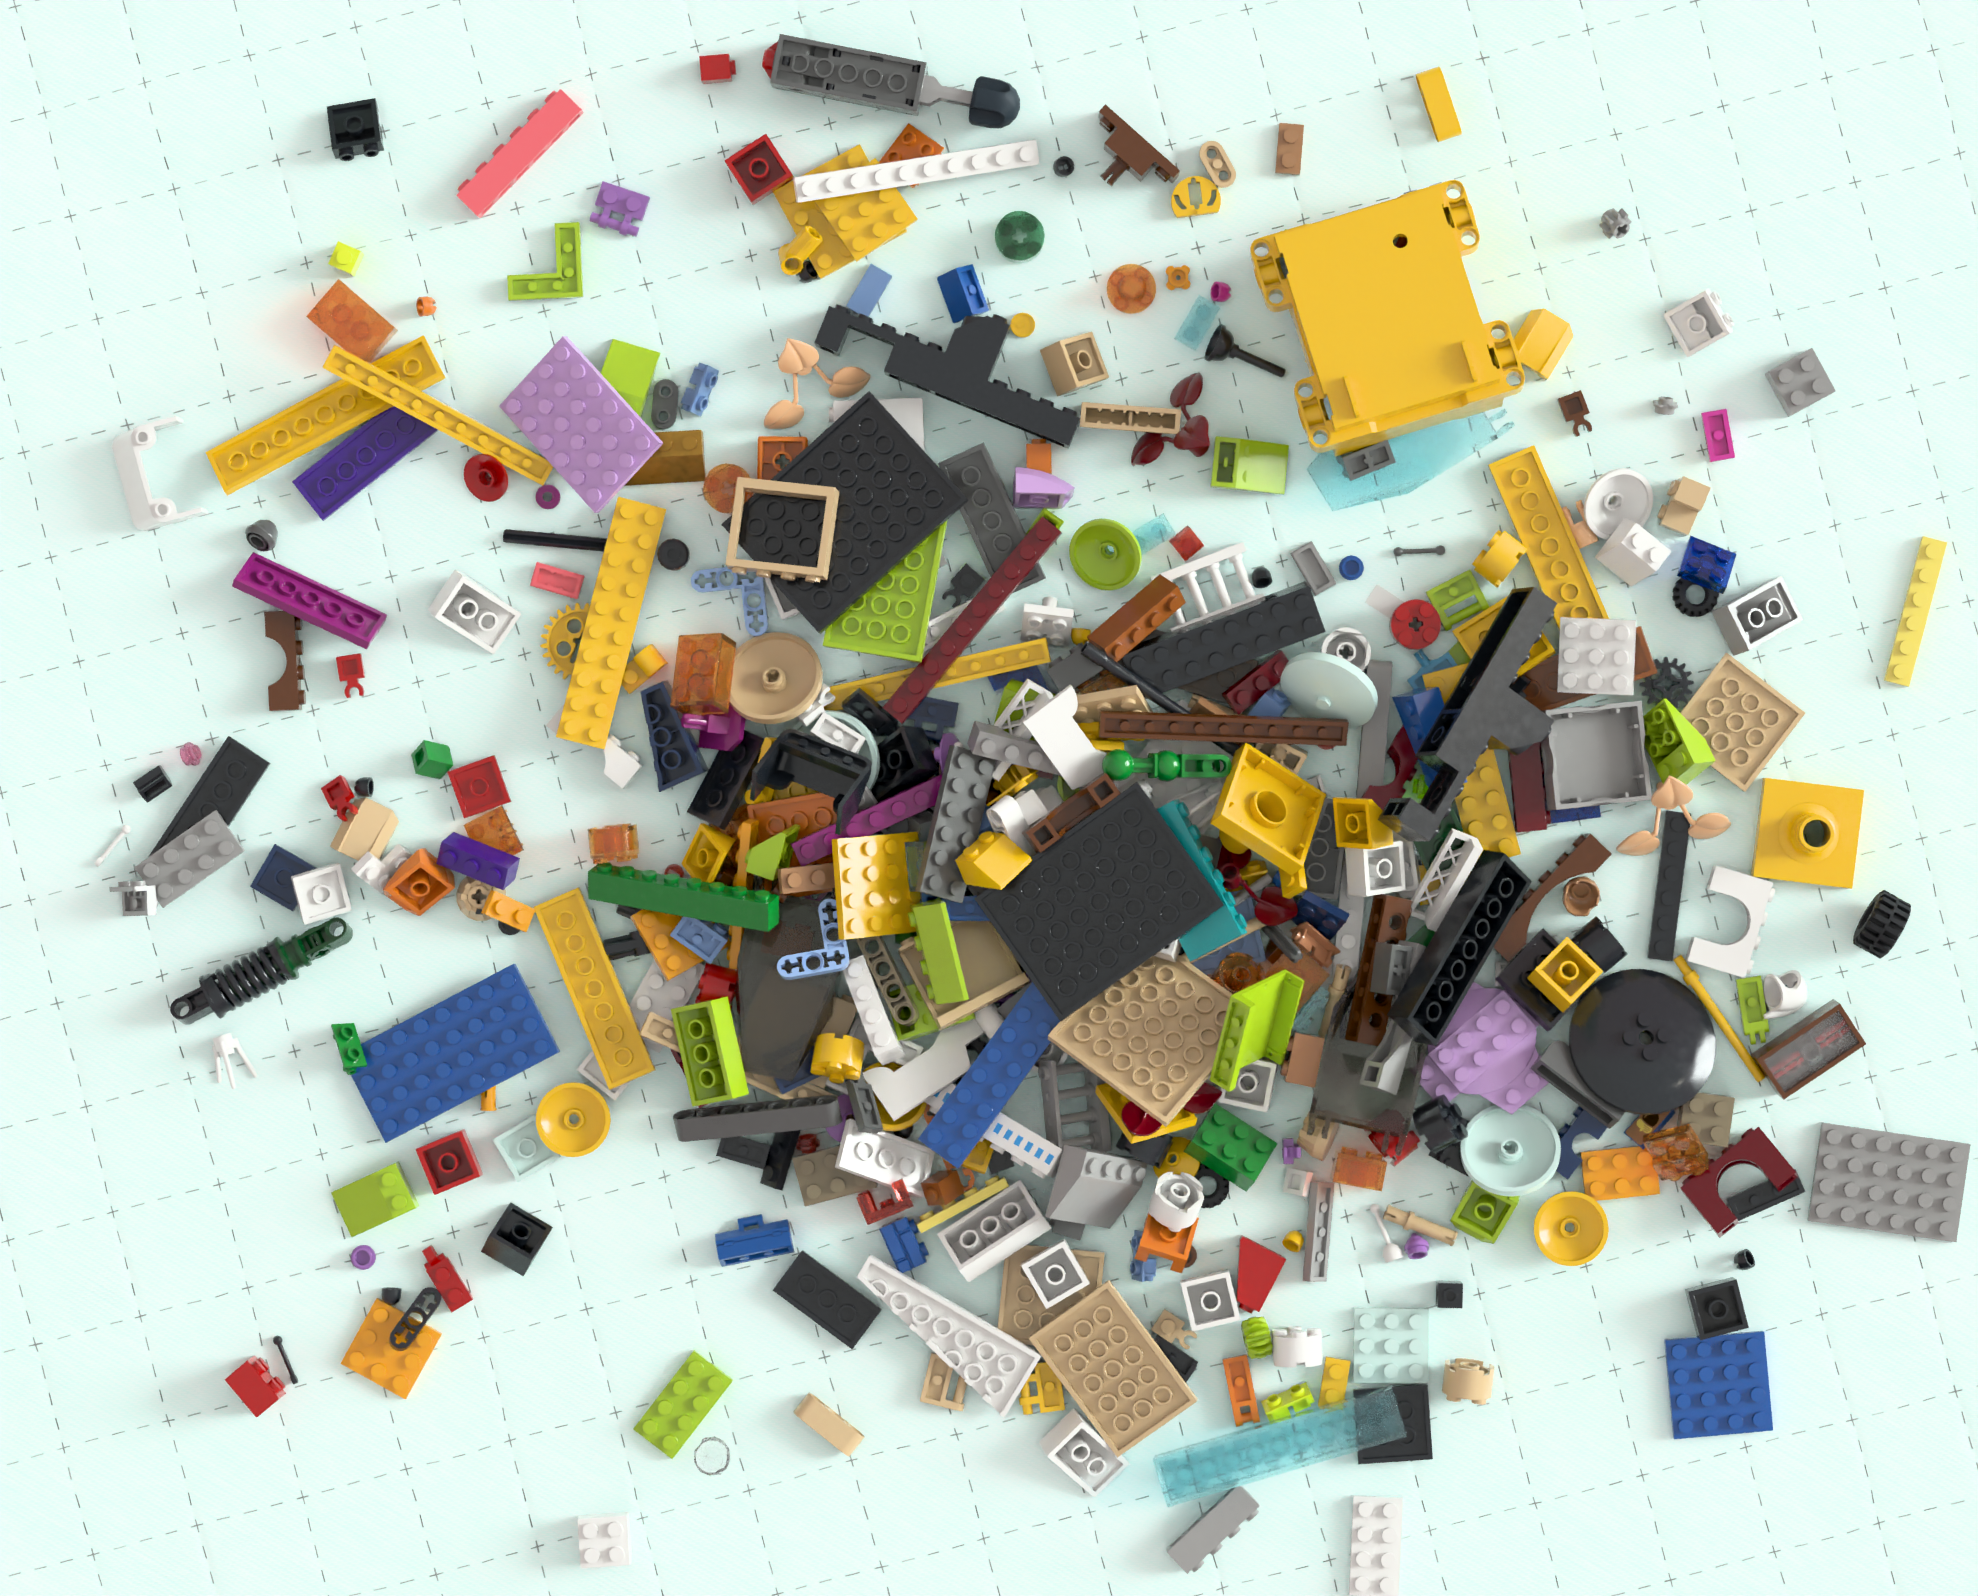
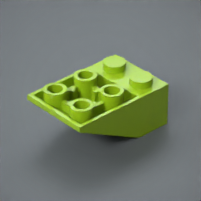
M1216 436L1210 488L1284 495L1289 445Z
M1667 699L1660 701L1643 716L1645 729L1644 745L1663 784L1670 775L1687 785L1716 761L1705 738Z
M915 984L908 985L907 988L918 1009L919 1018L915 1024L904 1026L896 1022L891 1013L898 1041H911L940 1031ZM901 989L890 991L891 998H897L900 995ZM906 1007L901 1011L900 1016L903 1021L911 1017V1009ZM973 1013L946 1028L976 1019L975 1014Z

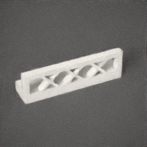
M1027 679L994 723V726H998L1002 730L1008 728L1009 734L1029 740L1032 734L1022 720L1053 698L1052 693ZM1030 688L1039 693L1035 700L1025 702L1024 695ZM1023 709L1021 719L1011 722L1010 714L1015 710ZM996 760L992 778L999 781L1011 763Z
M1452 828L1411 899V916L1424 920L1428 929L1437 931L1482 853L1483 848L1478 838ZM1455 837L1465 841L1462 848L1452 851L1451 844ZM1451 858L1453 862L1451 867L1440 872V863ZM1440 879L1441 885L1439 888L1428 892V884ZM1428 899L1429 906L1425 913L1415 909L1418 902Z

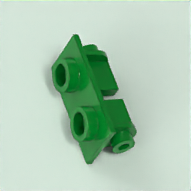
M332 1024L333 1039L336 1040L343 1063V1071L347 1075H353L357 1072V1067H367L355 1024Z

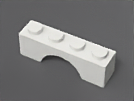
M564 704L546 724L555 734H557ZM610 734L607 737L605 749L603 750L606 758L603 773L622 789H625L643 765L639 763L641 758L632 750L624 751L620 747L622 742Z

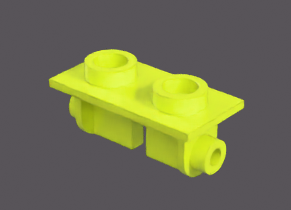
M1307 1382L1293 1385L1290 1389L1279 1394L1270 1395L1267 1399L1261 1401L1269 1422L1272 1420L1276 1422L1290 1416L1291 1414L1288 1409L1290 1406H1293L1296 1413L1311 1407V1404L1315 1402Z

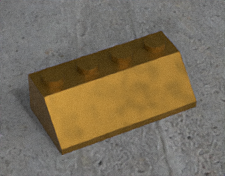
M703 431L654 432L663 444L624 486L706 481Z

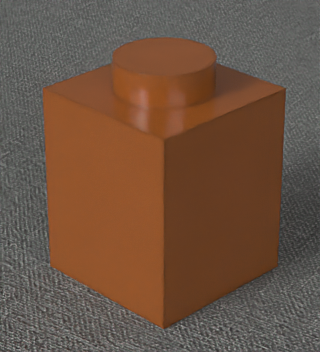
M940 1170L920 1183L928 1206L947 1205L965 1193L957 1170Z

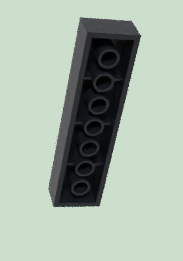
M1304 581L1141 642L1122 657V661L1126 669L1161 693L1326 631L1310 586Z
M1483 850L1387 1014L1415 1042L1432 1046L1438 1044L1532 882L1505 853Z

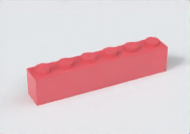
M561 89L558 92L552 91L544 100L546 104L540 110L536 108L527 117L529 121L524 127L518 126L510 134L512 139L506 145L500 144L492 153L494 157L488 163L485 161L481 163L475 170L476 175L470 181L466 179L458 187L459 193L456 196L479 218L584 113Z

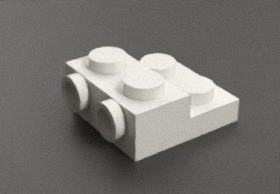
M1707 289L1663 314L1687 358L1734 332L1732 329L1734 321L1729 313L1724 314L1719 305L1722 304V300L1716 291L1711 292L1710 289Z

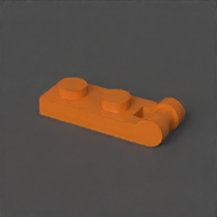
M1247 1354L1222 1359L1236 1427L1243 1426V1423L1253 1422V1424L1260 1423ZM1250 1406V1412L1241 1413L1240 1407Z

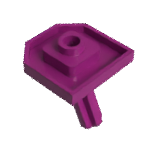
M704 698L701 715L684 713L680 720L683 728L700 731L699 748L733 751L743 741L746 718L738 714L729 701Z

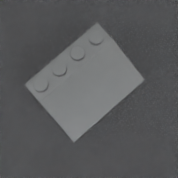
M1064 1144L1045 1217L1110 1229L1142 1187L1148 1164L1124 1155Z

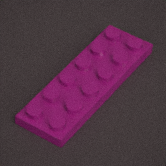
M255 552L248 558L232 584V587L366 650L387 618V614Z

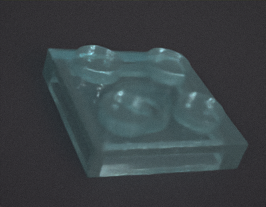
M1318 985L1296 1014L1292 1028L1298 1032L1301 1028L1306 1030L1314 1020L1311 1017L1316 1009L1321 1011L1329 999L1326 995L1329 992Z

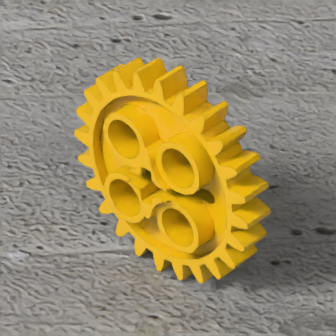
M576 603L575 610L566 605V613L558 609L557 614L559 617L557 619L552 616L549 617L553 623L552 626L544 625V628L549 632L548 634L541 635L542 638L547 639V643L540 645V647L548 649V652L542 656L543 658H551L547 664L548 667L557 666L554 671L555 674L561 671L564 672L562 678L564 680L569 675H572L575 662L571 663L570 660L578 646L574 642L576 638L581 639L590 606L589 603L585 604L584 609H581L580 604ZM579 620L581 622V630L577 633H571L568 628L570 621ZM562 642H568L571 646V651L566 656H561L558 652V646Z

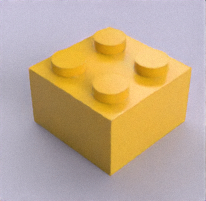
M1566 937L1527 979L1564 1013L1603 971Z

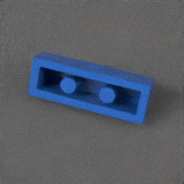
M762 1214L737 1219L739 1229L715 1234L718 1259L722 1267L795 1252L788 1219L764 1224ZM759 1225V1228L745 1231V1227Z

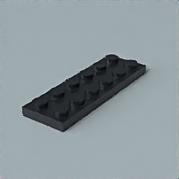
M228 736L149 856L215 810L218 811L229 827L271 763L231 736Z

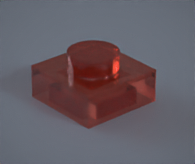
M1188 525L1169 540L1170 544L1185 562L1204 547V544Z

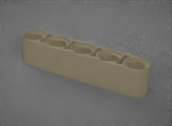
M883 937L855 938L896 1022L904 1026L915 1024L919 1018L918 1009ZM872 941H877L879 943L878 951L870 954L868 951L869 944ZM883 963H888L890 966L889 973L881 976L879 974V967ZM899 985L901 989L900 995L897 998H891V987ZM909 1007L912 1012L911 1017L903 1021L900 1016L901 1011Z

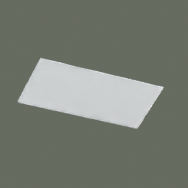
M1376 584L1365 603L1390 619L1394 610L1404 601Z

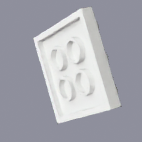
M1560 617L1557 692L1633 695L1636 620Z

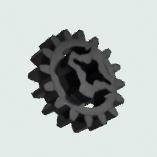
M1663 657L1662 663L1658 659H1654L1656 669L1661 668L1660 675L1654 680H1650L1652 675L1645 677V682L1639 683L1640 687H1645V691L1641 693V696L1648 695L1649 699L1646 703L1651 704L1654 701L1656 702L1655 706L1663 699H1667L1677 709L1679 708L1678 701L1686 703L1687 699L1684 695L1692 694V691L1688 689V685L1694 684V681L1687 678L1692 672H1684L1683 669L1686 664L1683 663L1678 666L1677 658H1674L1671 663H1669L1668 657ZM1671 668L1675 669L1682 679H1677L1672 674ZM1665 677H1667L1668 681L1677 682V684L1669 686L1668 691L1665 690L1664 686L1655 685V683L1664 681ZM1677 688H1682L1679 695L1672 699V693ZM1651 689H1656L1661 694L1662 700L1657 698Z

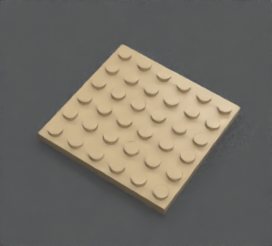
M1179 955L1176 963L1153 956L1065 1020L1059 1022L1049 1033L1048 1040L1167 1127L1211 1075L1230 996L1233 994Z

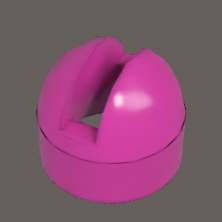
M1214 282L1210 292L1211 299L1216 302L1227 301L1231 297L1229 293L1231 291L1230 286L1224 282Z

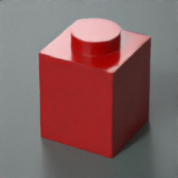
M729 54L699 56L701 81L703 84L732 82V75H736L735 60L730 59Z

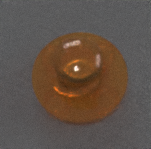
M1126 264L1118 267L1110 275L1107 282V296L1110 303L1116 310L1126 314H1136L1144 311L1152 304L1156 295L1154 277L1146 268L1137 264Z

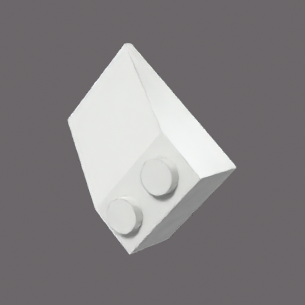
M456 569L428 608V611L436 619L492 654L496 653L521 616V613Z
M1074 1408L1039 1441L1046 1456L1094 1498L1130 1465L1123 1455L1117 1458L1096 1428Z

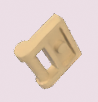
M931 1352L920 1402L963 1411L965 1405L963 1399L967 1383L959 1375L953 1400L946 1399L953 1368H950L933 1352Z

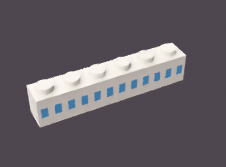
M950 1084L924 1101L931 1106L929 1111L936 1114L956 1085ZM1000 1112L980 1141L983 1142L984 1138L992 1142L990 1147L1001 1154L1004 1151L1012 1154L1010 1159L1022 1167L1025 1163L1033 1167L1031 1172L1042 1179L1046 1175L1053 1179L1057 1173L1063 1149Z

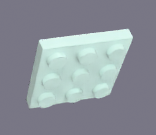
M1354 1307L1353 1382L1428 1384L1429 1308Z

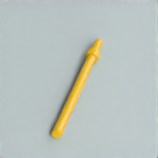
M1681 954L1675 957L1673 961L1684 975L1682 978L1688 986L1691 985L1757 1082L1763 1080L1765 1075L1699 981L1700 977L1695 969L1692 970Z

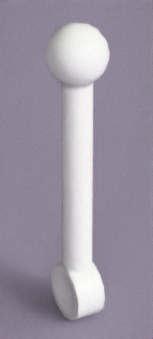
M129 825L122 826L120 834L95 861L94 864L97 867L103 863L104 859L124 835L131 832Z

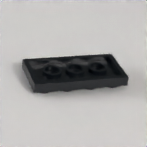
M744 730L743 741L733 751L719 750L687 813L725 831L752 780V770L758 764L764 738Z
M804 1250L800 1252L773 1289L775 1293L851 1349L854 1348L882 1310V1308Z

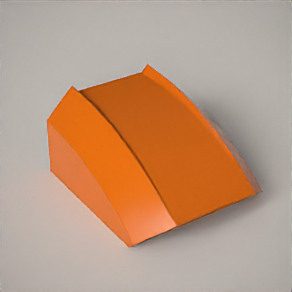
M426 848L417 850L395 872L384 887L383 892L385 896L404 910L421 916L455 888L454 874L450 869L436 864L437 858L428 852Z

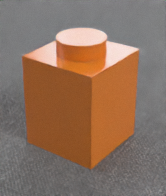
M1031 439V444H1026L1027 468L1052 474L1051 443H1046V439Z

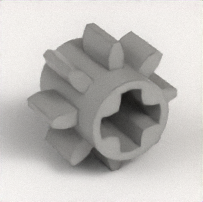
M1612 208L1602 215V223L1599 226L1603 229L1602 232L1608 239L1613 235L1616 239H1619L1629 232V224L1632 221L1628 218L1629 215L1623 208L1618 212Z

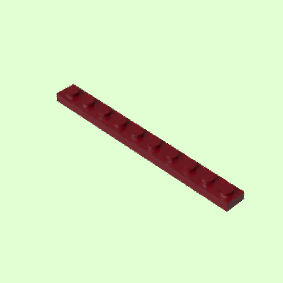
M1042 516L882 708L903 724L1060 537L1062 532Z

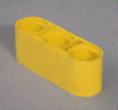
M1440 66L1415 74L1437 142L1462 135Z

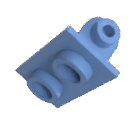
M700 362L698 367H694L689 383L696 385L695 390L689 387L686 388L681 401V409L692 412L700 417L702 416L703 411L708 406L711 390L717 383L719 370Z
M1134 1230V1236L1131 1240L1133 1261L1130 1264L1132 1279L1140 1282L1153 1281V1277L1156 1276V1259L1148 1258L1146 1262L1134 1259L1143 1231Z

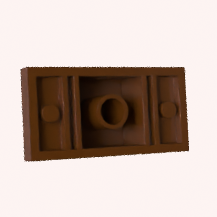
M1106 104L1101 108L1098 114L1100 119L1099 125L1108 133L1114 132L1104 143V150L1114 158V161L1100 175L1106 181L1113 174L1107 180L1108 185L1112 187L1125 170L1129 171L1140 182L1153 168H1155L1156 176L1165 183L1168 180L1173 183L1179 177L1180 170Z

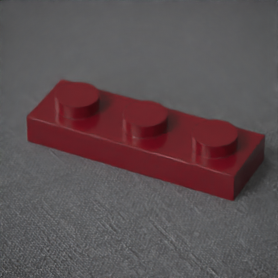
M1276 650L1222 693L1234 714L1239 715L1262 697L1264 693L1280 682L1282 672L1289 661L1282 650Z

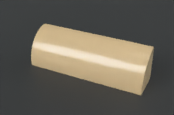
M1082 402L1080 427L1175 435L1180 431L1181 409Z

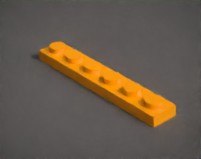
M748 819L742 822V825L738 828L737 836L740 839V849L737 850L735 857L738 871L734 876L733 887L744 886L747 890H753L754 874L746 872L747 863H745V857L748 850L757 845L759 820ZM730 925L729 936L732 938L731 946L727 950V960H729V968L739 970L746 965L749 928Z

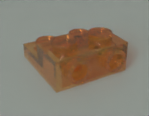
M1690 1124L1643 1135V1144L1652 1157V1166L1662 1181L1668 1179L1670 1181H1677L1682 1176L1688 1174L1698 1176L1703 1174L1705 1170H1708L1709 1154Z

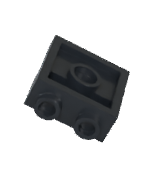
M375 98L326 106L331 146L335 159L340 158L341 161H351L356 155L364 154L366 157H375L379 154V151H384L382 129Z

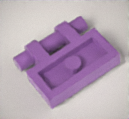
M602 181L595 206L604 209L602 214L592 212L589 221L598 224L600 228L606 229L608 227L619 231L621 235L627 236L629 234L637 237L639 227L633 226L631 223L633 218L643 221L650 197ZM611 212L625 215L623 222L610 218Z

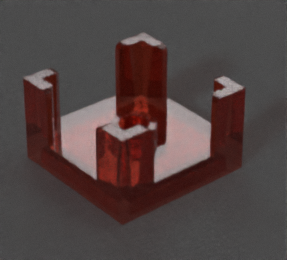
M903 1178L892 1183L897 1200H893V1197L879 1203L880 1207H876L869 1190L858 1194L856 1199L867 1225L914 1207V1199L909 1194Z

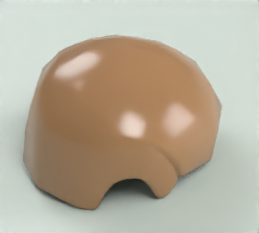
M1583 876L1571 879L1564 886L1562 901L1567 912L1574 916H1588L1590 911L1595 906H1598L1600 890L1595 881Z

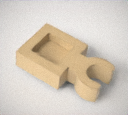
M1165 1308L1151 1328L1153 1332L1171 1344L1177 1338L1180 1345L1185 1349L1190 1348L1184 1342V1338L1187 1335L1195 1339L1197 1338V1334L1194 1331L1183 1330L1182 1327L1185 1322Z

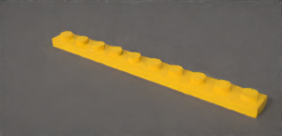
M336 345L333 346L322 368L471 448L495 457L501 464L542 486L553 469V466L545 457Z
M1046 637L958 657L933 689L1051 662ZM916 667L829 686L830 690L828 692L833 694L835 699L823 708L834 711L842 710V701L858 688H861L876 702L890 699Z

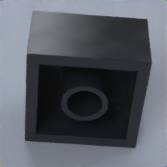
M1734 1277L1685 1289L1696 1335L1700 1340L1749 1328L1737 1279Z

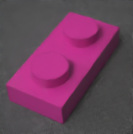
M1727 409L1701 413L1709 462L1735 458Z

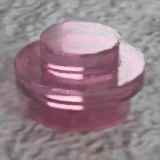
M187 742L184 744V747L180 748V756L185 765H199L202 754L197 745Z

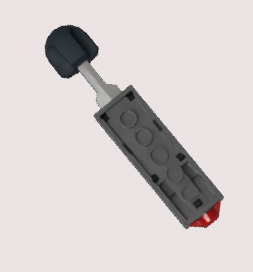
M780 34L779 40L767 48L763 55L762 67L770 78L772 88L913 116L919 115L920 105L930 107L942 101L969 107V122L971 125L986 128H1003L1010 125L1017 118L1020 110L1019 95L1010 83L1000 79L980 76L975 81L973 91L942 86L934 76L927 75V62L784 34Z

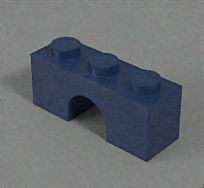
M1579 1105L1572 1113L1575 1116L1569 1124L1565 1122L1558 1131L1561 1154L1556 1171L1567 1180L1583 1161L1572 1149L1574 1138L1581 1133H1588L1598 1140L1608 1128Z

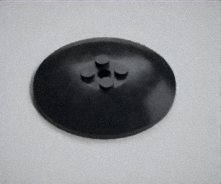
M1628 969L1605 976L1592 985L1581 997L1574 1009L1569 1026V1049L1579 1076L1598 1098L1624 1112L1639 1115H1655L1679 1108L1702 1089L1714 1065L1716 1054L1715 1033L1705 1007L1688 987L1661 972L1647 969ZM1640 1033H1647L1651 1037V1044H1643L1639 1039Z

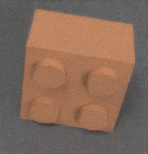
M1293 1031L1286 1050L1289 1051L1288 1058L1284 1060L1280 1069V1074L1284 1076L1283 1080L1285 1082L1315 1088L1325 1038Z

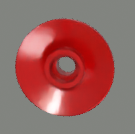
M477 454L471 457L465 464L464 480L467 488L475 497L482 501L493 502L500 499L506 493L508 488L507 472L501 462L495 457L488 454Z

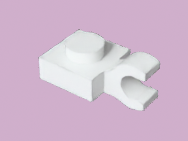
M823 683L814 703L795 718L807 727L826 712L823 707L832 703L835 699V696L828 692L830 687Z

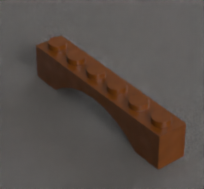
M1588 833L1586 836L1581 834L1572 843L1574 846L1569 854L1566 852L1561 854L1555 861L1557 866L1551 872L1546 870L1538 879L1540 884L1534 890L1529 888L1524 894L1523 902L1516 908L1493 948L1507 962H1510L1526 945L1531 917L1544 896L1556 885L1571 877L1596 872L1612 855L1591 833Z

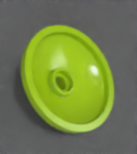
M1094 519L1084 523L1074 533L1069 546L1070 561L1075 572L1084 582L1097 589L1117 590L1123 588L1135 578L1141 566V549L1137 539L1127 527L1111 519ZM1108 546L1113 547L1114 552L1110 551Z

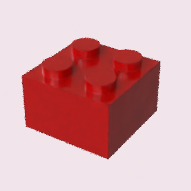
M764 134L724 160L752 205H755L778 188L792 181L794 177L767 134Z
M465 1129L415 1149L434 1195L483 1175Z
M254 1355L229 1375L225 1381L257 1418L283 1397L286 1392L283 1390L285 1388L283 1382L277 1376L273 1378L267 1371L269 1369L267 1363L261 1357L257 1359Z

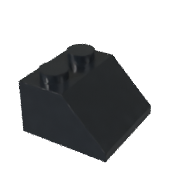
M510 1202L489 1234L481 1252L524 1277L553 1227Z

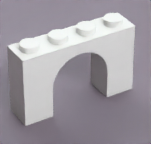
M1713 865L1706 889L1737 899L1745 908L1747 926L1738 940L1725 945L1691 937L1685 961L1745 978L1746 974H1750L1754 964L1751 956L1753 950L1757 951L1761 941V936H1758L1760 926H1765L1768 912H1765L1767 902L1771 903L1775 894V888H1772L1773 882Z
M864 955L849 960L848 967L842 971L874 1055L882 1066L905 1057L897 1034L888 1019L877 990L879 989L878 984Z

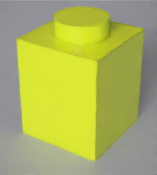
M338 241L328 264L355 277L364 253Z

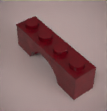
M1404 725L1398 730L1386 752L1394 763V780L1384 786L1369 785L1361 797L1363 799H1372L1382 810H1384L1390 798H1402L1406 789L1403 786L1406 780L1411 782L1418 770L1414 768L1418 759L1415 757L1416 754Z

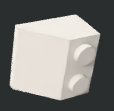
M1624 518L1595 558L1632 587L1655 573L1671 551L1636 522Z

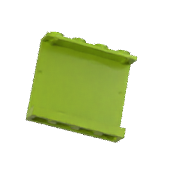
M1284 969L1230 996L1209 1079L1211 1082L1230 1092L1235 1089L1241 1068L1263 1057L1269 1058L1280 1066L1283 1065L1304 985L1303 979Z

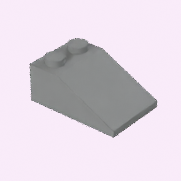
M1782 576L1711 611L1733 656L1755 648L1803 620Z

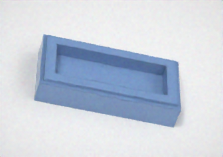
M870 264L846 307L857 314L860 313L869 317L892 279V275Z

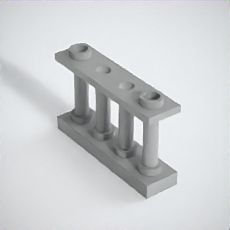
M1039 1059L1038 1075L1041 1079L1046 1140L1061 1149L1064 1148V1144L1077 1147L1090 1145L1093 1150L1112 1151L1108 1110L1095 1093L1096 1086L1106 1082L1079 1062L1056 1066V1061ZM1084 1072V1086L1058 1091L1057 1076ZM1086 1096V1111L1060 1115L1059 1100ZM1088 1121L1089 1134L1087 1136L1062 1139L1061 1125Z

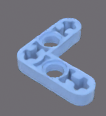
M728 567L699 570L692 575L691 585L698 592L741 589L746 630L753 636H760L766 633L768 618L763 577L758 576L754 578L753 583H750L749 579H741L742 585H737V573H732L734 576L733 583L724 586L720 582V575L726 571L732 573V570ZM716 572L715 580L718 587L713 588V582L706 583L705 588L695 584V580L699 579V575L703 574L704 578L708 579L713 578L711 573ZM753 593L761 597V603L756 608L750 607L747 603L748 596ZM763 609V615L758 614V620L764 623V627H760V632H755L754 628H750V624L754 623V615L748 616V611L757 612Z
M825 899L818 907L825 949L786 955L779 959L777 970L783 979L793 980L839 972L848 967L850 958L846 939L830 941L827 938V933L830 929H838V923H829L828 914L823 913V911L827 910L828 905H831L833 909H837L836 900ZM837 911L833 912L834 922L837 921ZM836 953H840L841 957H845V959L841 960L840 965H836L835 961H829V967L825 968L822 955H827V960L834 959ZM811 957H816L820 960V966L815 970H811L806 966L807 960ZM802 959L804 972H800L799 967L792 968V973L787 974L786 970H782L786 966V962H790L791 966L799 965L798 960Z

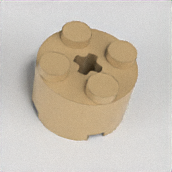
M1455 1358V1363H1450V1359H1448L1444 1365L1442 1392L1447 1395L1446 1399L1448 1401L1460 1402L1461 1399H1468L1474 1404L1484 1405L1486 1400L1492 1396L1495 1367L1490 1363L1489 1368L1484 1367V1361L1475 1359Z

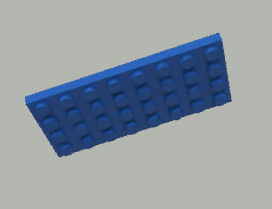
M512 964L362 1043L361 1047L367 1067H357V1072L351 1076L385 1143L552 1057L559 1053L560 1050L516 964Z

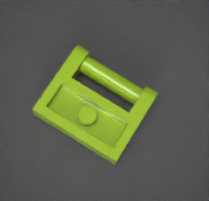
M1470 569L1425 592L1430 603L1437 610L1441 625L1445 631L1452 629V626L1489 608ZM1473 595L1475 596L1476 603L1447 617L1444 610Z

